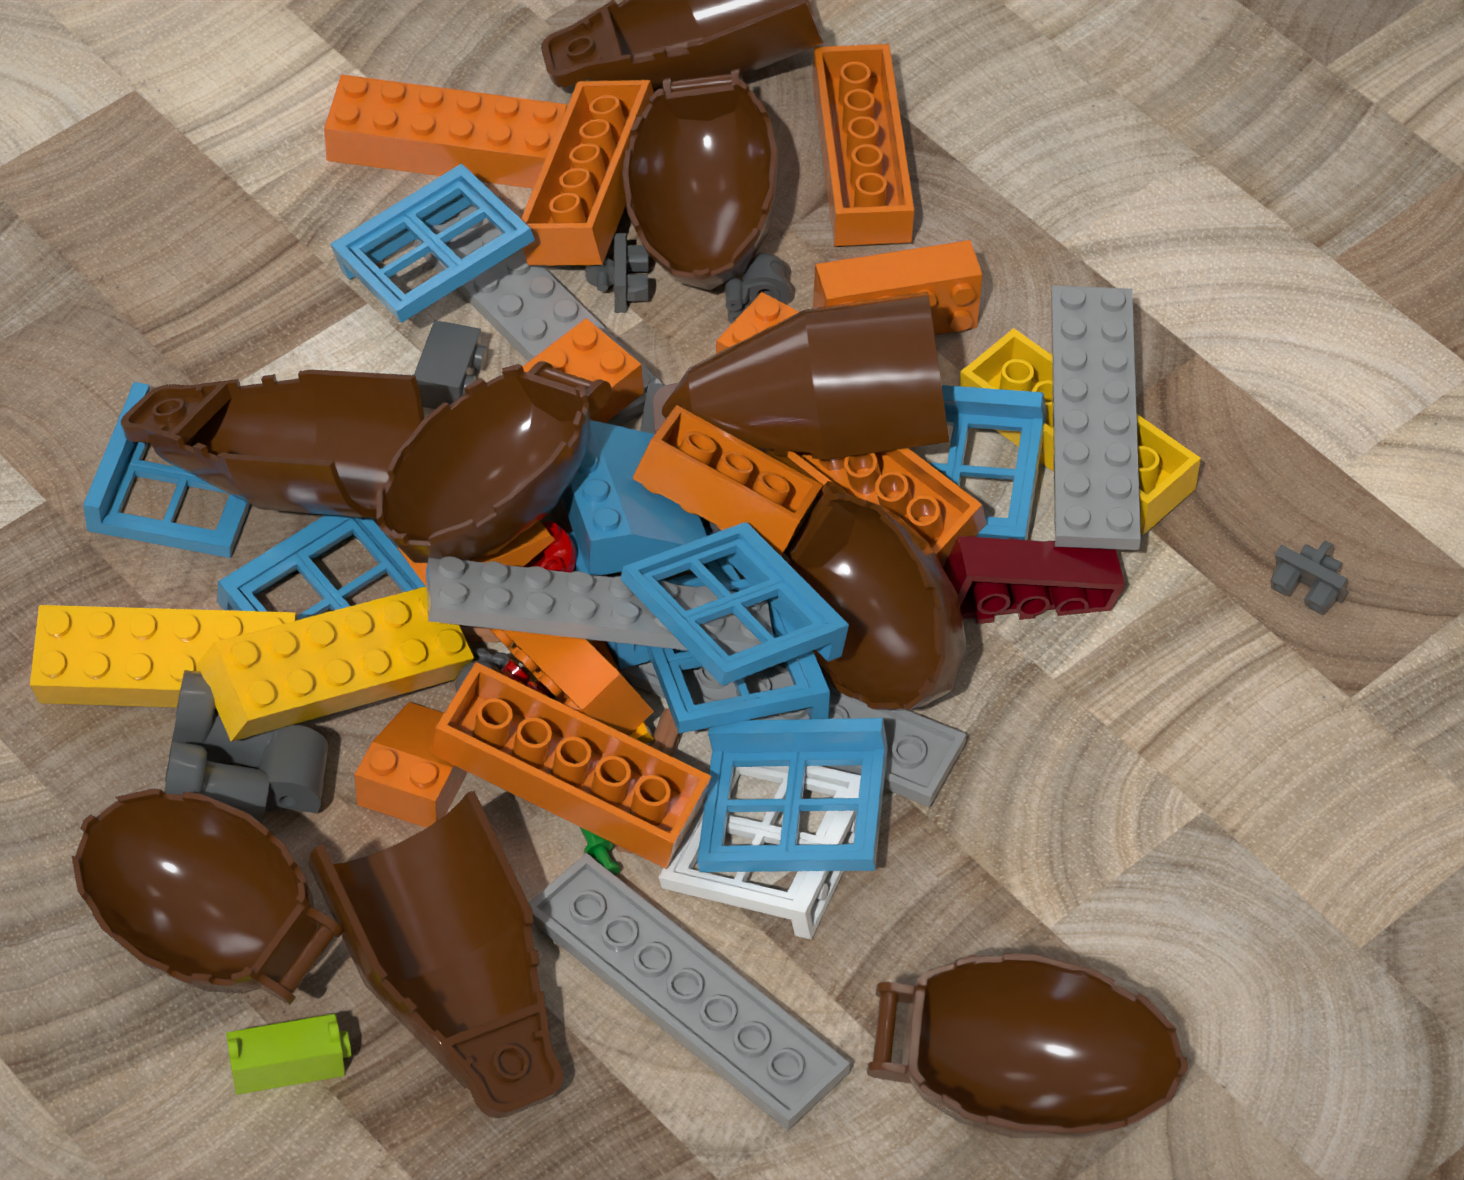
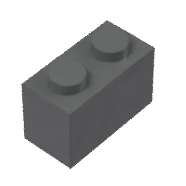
M434 320L414 372L420 389L422 407L437 409L444 402L451 405L458 398L466 394L464 387L476 381V370L484 368L487 357V347L482 346L480 328Z

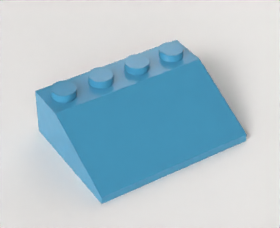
M590 420L591 435L576 477L561 497L588 574L599 576L622 572L623 566L706 537L707 535L699 515L686 512L679 504L661 494H654L648 491L643 484L632 479L655 434Z

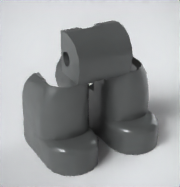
M184 670L175 715L176 722L170 747L164 793L183 795V792L203 794L249 813L261 824L264 813L276 807L317 813L321 807L328 755V742L323 735L311 728L290 725L231 742L215 706L212 690L201 672ZM233 764L246 765V766H249V767H251V768L240 767V766H234Z

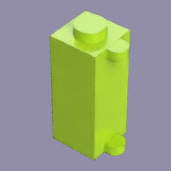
M335 1014L226 1032L235 1095L345 1076L343 1058L351 1057L348 1031H339Z

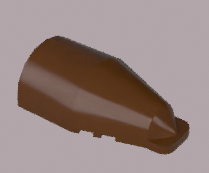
M611 0L575 24L550 34L542 42L541 50L550 79L558 87L577 84L578 81L650 80L653 89H662L663 78L672 77L673 81L714 76L731 73V70L740 68L742 75H745L823 44L824 41L809 0H623L618 4Z
M928 292L805 309L689 367L679 383L665 385L654 394L655 433L675 406L678 405L755 448L773 449L776 456H787L789 451L812 453V459L827 460L949 442Z
M311 369L299 371L298 379L277 381L275 374L265 375L261 379L262 383L244 386L240 385L239 379L195 385L168 384L159 386L145 394L122 417L121 426L128 441L151 443L156 454L166 462L258 509L377 518L376 493L379 488H384L388 481L387 469L390 462L425 418L420 389L415 375Z
M475 791L466 793L463 799L448 814L426 829L372 855L345 863L332 864L324 845L315 846L310 853L309 868L334 921L344 928L341 936L364 985L464 1088L470 1090L481 1112L489 1117L503 1118L545 1102L553 1097L562 1085L563 1072L551 1047L544 992L540 991L537 966L540 963L538 950H534L531 929L534 923L532 909Z

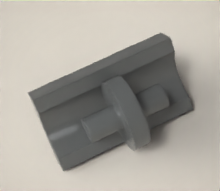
M626 233L614 234V261L609 260L608 256H606L603 265L586 266L585 269L586 280L591 285L596 286L598 291H607L608 287L614 285L615 313H626V301H648V274H627V272H648V254L643 245H626Z
M1324 541L1318 549L1305 544L1300 554L1283 545L1277 550L1275 554L1276 567L1270 580L1273 590L1290 597L1299 581L1311 587L1304 599L1305 605L1321 615H1324L1335 601L1343 603L1349 594L1348 590L1345 589L1347 578L1338 574L1342 567V562L1331 557L1334 545L1330 542Z

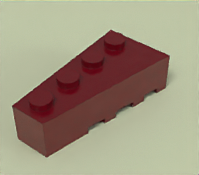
M958 536L943 566L945 573L957 592L963 619L976 618L977 624L994 623V616L1017 613L1019 620L1035 619V616L1044 613L1046 610H1056L1058 616L1111 611L1125 586L1116 549L1055 547V541Z

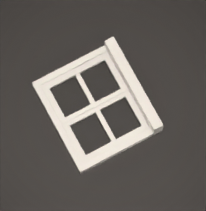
M789 766L734 767L731 791L741 774L781 783L774 799H785ZM806 766L804 789L833 795V798H858L861 775L821 766ZM704 801L668 868H663L659 876L661 888L790 919L795 936L811 940L844 871H798L788 892L747 883L746 880L750 872H737L735 878L731 879L693 870L692 868L698 857L705 806ZM827 811L815 835L798 832L797 845L854 844L857 811ZM767 812L762 823L728 815L725 833L753 839L751 845H764L765 842L780 845L782 827L774 826L780 812Z

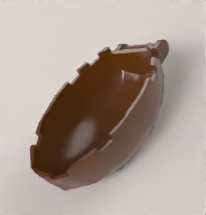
M740 68L732 69L731 73L677 81H673L672 77L663 78V88L658 89L648 99L650 104L645 108L642 116H637L630 130L632 136L629 140L628 149L625 150L622 175L628 215L646 253L676 282L711 290L746 271L770 231L779 178V157L772 121L761 101L750 91L749 86L743 82Z
M539 361L528 372L524 371L522 365L515 364L502 368L503 375L487 383L485 380L479 379L464 387L465 395L458 398L451 405L444 402L428 415L392 458L387 469L388 481L385 487L379 488L376 493V513L379 528L414 563H427L428 558L442 559L443 557H456L467 561L499 552L551 513L576 477L591 435L590 420L609 400L611 395L610 383L601 379L593 382L553 369L550 363Z
M827 481L822 488L824 494L784 552L790 559L784 560L849 624L841 657L827 662L816 649L813 650L822 674L840 693L850 698L858 699L867 704V707L871 709L910 710L926 706L953 690L966 650L964 622L957 592L927 540L900 516L880 505L850 495L838 484Z
M153 788L117 796L115 798L118 801L97 817L90 814L83 820L80 829L84 834L75 857L72 855L78 893L86 901L93 912L92 915L106 934L145 966L164 975L209 992L243 994L263 989L284 1003L291 1005L296 998L293 993L333 937L339 938L344 931V928L336 921L314 908L313 896L307 880L287 846L249 813L203 794L183 792V795L164 793L161 789Z
M1004 953L1003 956L976 957V955L957 959L955 963L930 969L918 978L915 986L893 982H881L876 985L875 994L880 999L873 1061L867 1065V1075L877 1079L909 1083L924 1101L959 1123L1009 1138H1085L1135 1125L1172 1101L1187 1071L1188 1063L1186 1057L1182 1055L1178 1036L1175 1033L1177 1029L1147 997L1140 993L1136 996L1115 985L1114 979L1097 970L1037 954ZM898 1002L909 1003L902 1064L891 1063Z

